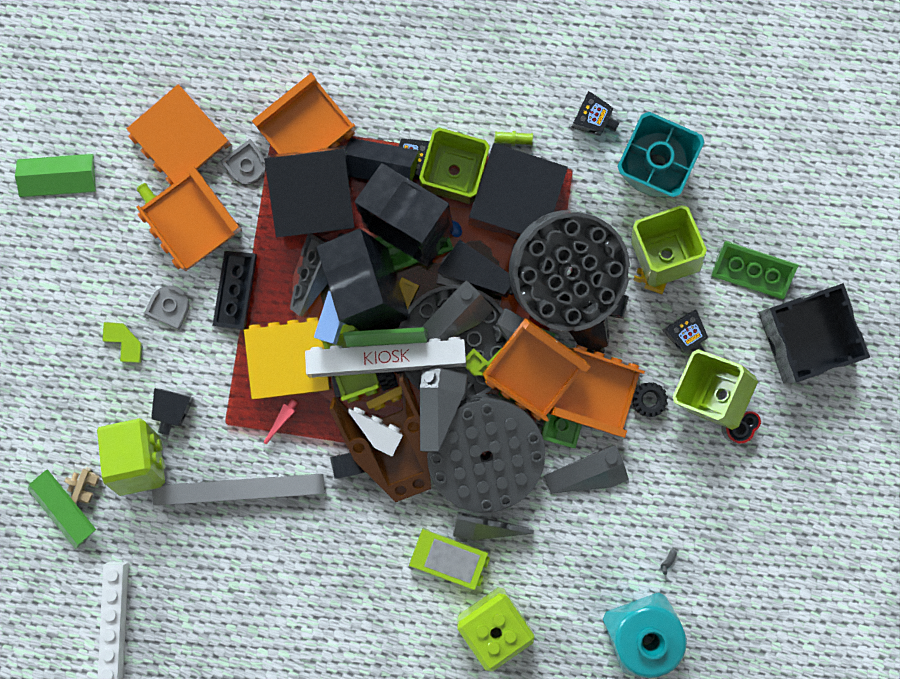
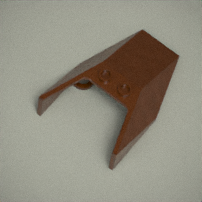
M400 371L399 384L402 388L403 409L380 418L383 420L382 424L386 426L392 424L400 428L399 432L403 435L393 456L373 447L348 412V408L336 396L332 398L329 409L354 461L395 502L431 489L427 452L420 451V412L405 371Z

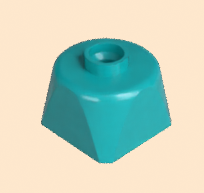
M652 112L643 113L618 163V170L621 176L641 193L653 197L678 196L681 194L705 143L702 134ZM661 155L665 160V165H655L650 157Z
M657 592L606 611L603 622L623 673L640 678H657L672 672L680 664L686 651L687 638L676 612L665 595ZM649 633L655 634L654 640L650 644H642L645 635Z

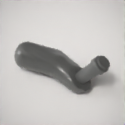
M674 549L669 551L667 559L661 564L664 575H667V569L675 561L677 551Z

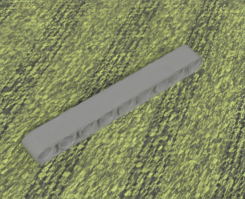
M324 474L165 484L161 488L152 489L153 505L325 493Z

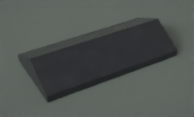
M350 138L346 145L349 177L369 181L382 163L413 182L420 155L419 150Z
M224 251L212 326L237 330L246 329L258 254Z

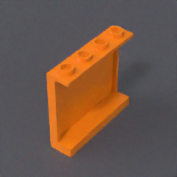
M312 73L307 75L252 120L256 128L278 154L291 152L307 153L318 149L340 147L339 143L344 139H350L356 130L354 123H351L317 82Z
M179 84L126 128L130 133L128 137L135 145L139 143L143 147L140 151L148 159L151 157L155 161L154 167L160 173L162 171L165 172L167 175L165 179L170 185L188 173L187 169L192 165L198 170L223 147L227 149L232 145Z
M193 165L187 169L188 173L144 206H136L139 210L137 214L144 223L147 222L150 225V233L154 238L158 237L161 240L162 244L160 246L166 254L170 252L174 258L171 261L178 270L181 268L184 271L189 270L242 231Z
M525 318L483 372V376L486 380L485 383L492 389L497 387L505 398L516 400V404L521 409L525 410L527 408L532 411L531 415L538 420L542 418L548 422L549 419L546 415L582 370L586 373L591 366L582 357Z
M576 345V348H569L586 360L591 367L586 373L583 370L579 373L550 410L549 414L625 438L627 430L623 429L639 375L644 374L645 371L640 370V366L636 364H622V360L618 358H604L605 354L594 351L593 354L589 353L587 348Z

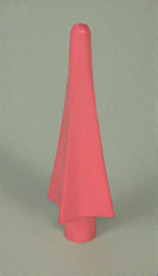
M291 399L289 403L283 404L272 429L264 440V444H268L282 425L297 411L295 409L298 404L296 400Z

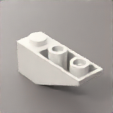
M356 406L354 409L349 407L348 412L373 447L393 456L403 436L399 432L400 428L392 424L386 426L382 424V419L374 415L370 418L364 415V410Z

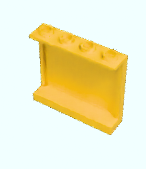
M318 317L307 318V322L299 323V320L287 321L286 325H280V322L268 323V327H261L260 324L250 325L249 329L244 330L252 399L331 390L328 377L309 378L306 375L305 351L311 350L312 347H322V349H325L323 342L314 338L319 322Z

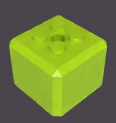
M436 128L432 132L420 173V186L435 195L467 204L473 203L489 154L490 146L488 142L444 128ZM457 166L460 172L457 175H451L449 168Z
M680 205L636 220L633 225L631 244L648 285L657 287L701 271L707 249L689 207ZM663 251H669L671 252L672 256L670 258H664L662 257L661 253Z
M698 349L692 352L672 397L675 404L689 413L733 430L739 427L758 381L756 376L744 366ZM727 391L726 398L720 400L719 393Z
M138 418L98 427L97 436L103 483L119 496L162 487L165 483L162 441L160 436L144 420Z
M497 587L460 613L457 618L458 631L486 671H495L534 643L535 635L532 628L504 588ZM493 628L501 629L502 634L499 638H493L490 635Z

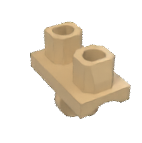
M86 467V469H82L79 479V473L74 472L72 478L66 477L64 482L69 484L67 491L73 492L71 499L75 503H90L93 493L84 490L86 484L97 486L100 476L92 472L91 468Z

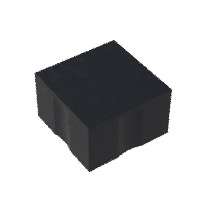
M493 143L471 209L468 224L491 232L503 233L518 240L524 230L534 221L554 212L568 166Z
M346 146L318 149L307 153L275 154L264 158L276 238L355 228L356 216L353 195L349 186L350 172Z
M382 163L355 200L356 208L362 217L361 220L366 230L395 246L428 268L454 231L449 203Z
M361 228L316 246L340 322L348 326H354L359 331L382 330L410 319L388 247Z
M844 283L758 312L783 384L797 383L821 375L832 368L844 367L870 358L862 332L856 324L853 307Z

